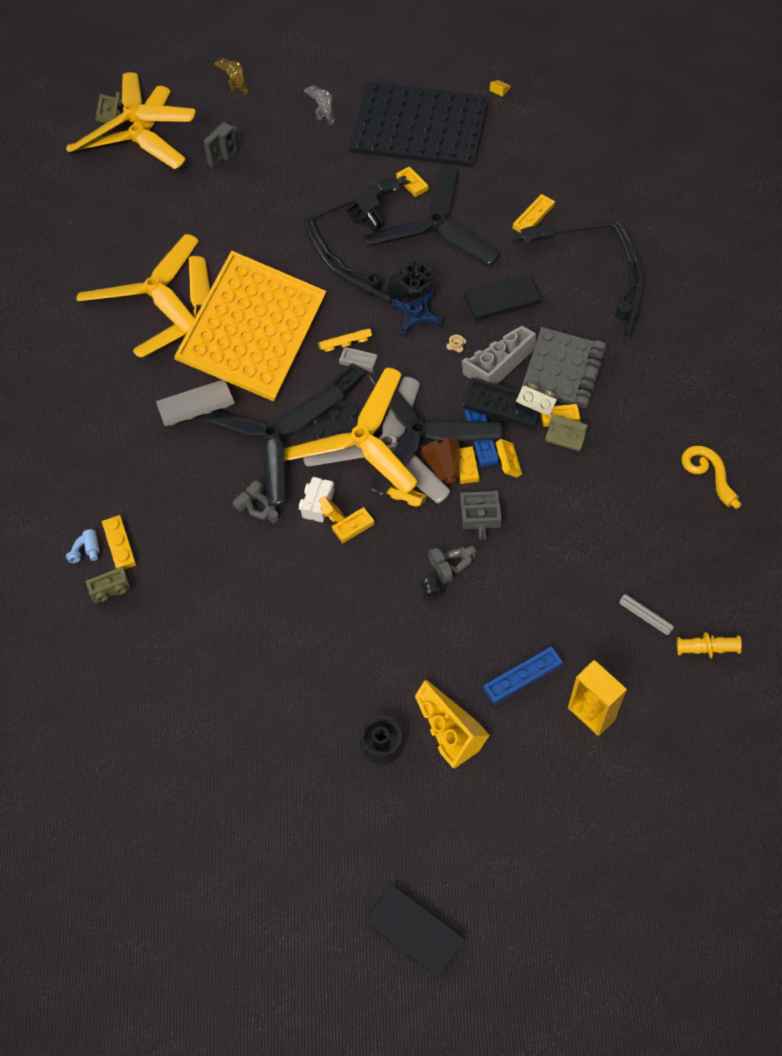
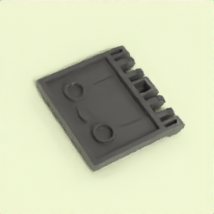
M541 327L523 384L533 382L539 385V389L544 391L550 389L556 392L555 395L558 396L557 401L570 405L577 404V407L587 408L592 394L583 389L578 390V388L581 387L589 390L594 388L599 372L598 368L601 364L595 359H588V357L603 358L607 345L598 340L591 341Z

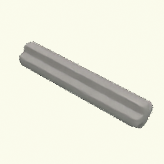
M624 594L619 602L622 606L664 634L669 635L672 632L673 624L629 595Z

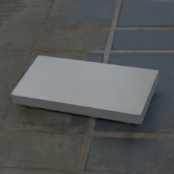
M220 380L158 400L156 403L164 426L175 425L186 419L191 420L202 414H209L220 408H227L234 404L226 382Z

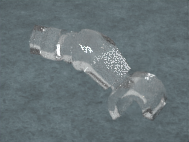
M315 85L310 88L307 87L303 91L312 98H315L319 105L315 111L317 120H321L323 116H326L328 124L331 125L334 122V116L331 108L332 97L330 93L324 89H319Z

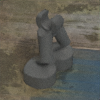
M255 480L247 487L246 492L243 491L234 500L233 507L239 512H243L248 508L250 516L263 521L268 519L271 523L275 524L279 520L276 506H268L267 497L262 494L264 485L259 480ZM258 499L264 504L266 508L263 512L254 509L252 504L254 500Z
M470 546L466 549L465 547H460L443 553L435 547L428 550V557L432 566L437 570L441 582L445 584L453 580L452 571L459 574L471 564V560L476 558L477 550L474 546ZM462 558L456 567L446 562V559Z

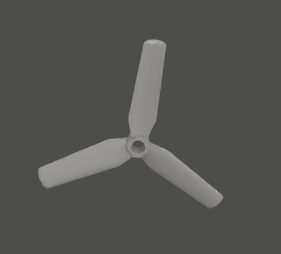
M404 377L398 391L413 408L420 383L414 378ZM390 409L383 422V434L379 439L392 452L398 440L405 433L406 428L396 419ZM354 445L342 450L303 457V461L306 466L310 467L365 458L362 449ZM414 454L406 464V469L417 480L416 486L436 503L442 502L447 498L450 490Z

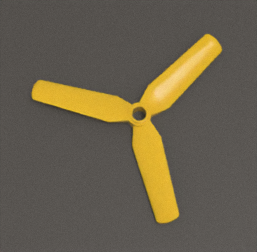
M132 72L124 73L122 81L124 112L72 144L71 147L77 150L126 120L129 122H134L135 120L190 122L195 116V109L152 104L141 105L142 99L138 74Z
M157 86L145 104L164 106L171 90L164 86ZM135 120L129 130L97 137L77 149L82 150L131 139L139 143L142 149L173 169L179 168L185 161L184 156L158 135L149 131L155 121ZM72 144L66 147L68 152L77 151L72 149Z
M185 234L154 269L151 277L143 283L80 292L76 299L77 301H87L147 293L153 297L154 304L183 333H187L195 318L166 285L177 274L199 240L192 235Z
M200 256L189 257L190 300L194 307V315H192L194 318L196 315V304L202 305L210 291L206 260ZM174 324L134 348L133 352L136 356L142 358L187 333H183Z
M385 368L359 415L357 426L352 429L351 433H342L284 448V461L342 450L356 445L362 449L365 458L403 494L409 493L416 486L417 480L382 440L372 436L384 418L400 380L401 373L393 368Z

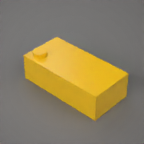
M593 660L576 677L568 709L599 736L615 721L627 689Z

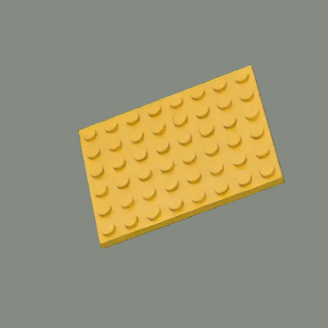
M231 251L176 352L175 360L274 401L318 312L326 291Z

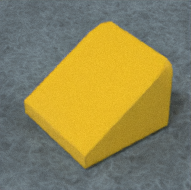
M499 80L490 83V91L502 97L511 88L510 85Z

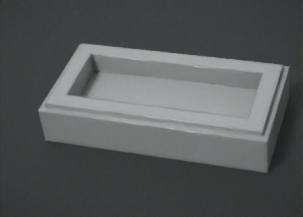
M344 347L339 364L348 366L352 363L359 369L373 372L378 355Z

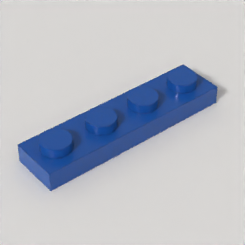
M464 409L467 421L487 422L485 415ZM493 440L473 441L480 467L498 464V456Z
M551 646L483 685V690L493 705L559 668L563 662Z

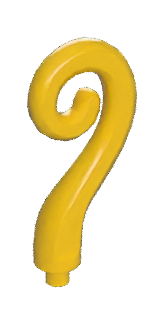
M691 446L687 448L682 455L683 467L689 473L703 474L709 468V460L715 469L717 495L727 507L733 506L735 509H738L741 506V503L738 501L739 496L727 483L725 467L720 456L705 446ZM693 456H703L699 460L700 466H695L690 461Z

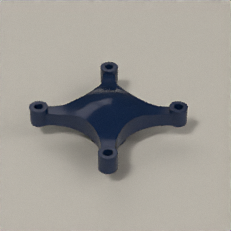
M432 289L426 291V294L420 300L411 303H402L397 299L392 300L393 308L400 309L406 316L405 324L400 328V335L402 337L407 336V332L411 327L421 323L432 322L437 327L442 326V319L432 315L428 310V302L434 297Z

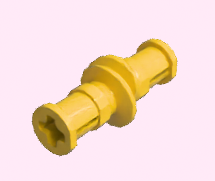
M705 632L702 638L681 639L677 637L678 655L682 653H708L709 657L712 658L714 652H737V654H741L740 635H736L734 638H714L713 635L709 637L708 633Z

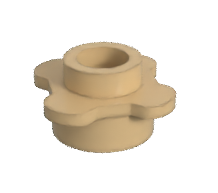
M453 335L449 338V344L446 347L448 350L462 352L466 339L460 335Z

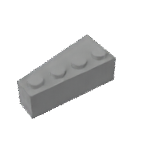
M524 326L518 327L503 336V339L499 342L494 341L489 344L487 349L475 352V356L463 359V375L470 379L473 377L498 384L534 350L536 333Z

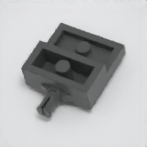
M223 122L203 141L210 167L214 168L223 158L229 160L238 151L235 134L238 132L237 127H232Z
M498 491L460 493L462 529H478L479 539L482 540L483 533V540L487 539L486 529L501 528Z

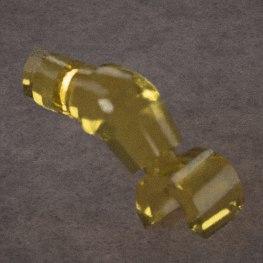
M225 58L214 63V66L226 71L231 78L228 84L231 91H234L236 87H240L242 94L247 93L248 89L243 77V68L239 63Z

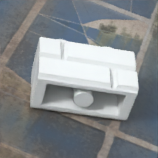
M313 477L310 484H306L305 499H301L299 503V510H301L303 518L324 522L326 516L320 510L322 505L318 500L325 496L331 501L335 491L332 481Z

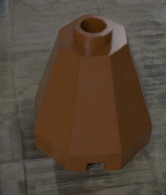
M457 437L443 438V442L438 443V440L433 441L422 447L420 452L422 459L431 471L446 485L455 483L456 479L459 478V442Z

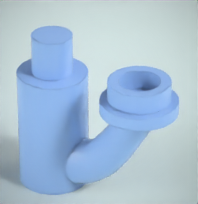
M85 530L75 541L71 551L66 554V559L69 563L80 561L81 553L78 551L83 544L85 545L86 554L90 556V560L95 561L98 559L97 554L100 550L95 530Z

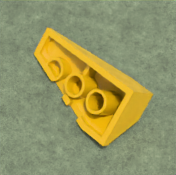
M424 680L415 698L424 718H428L432 727L430 730L432 736L437 738L440 745L438 747L440 754L452 768H456L479 752L490 735L473 717L429 681Z

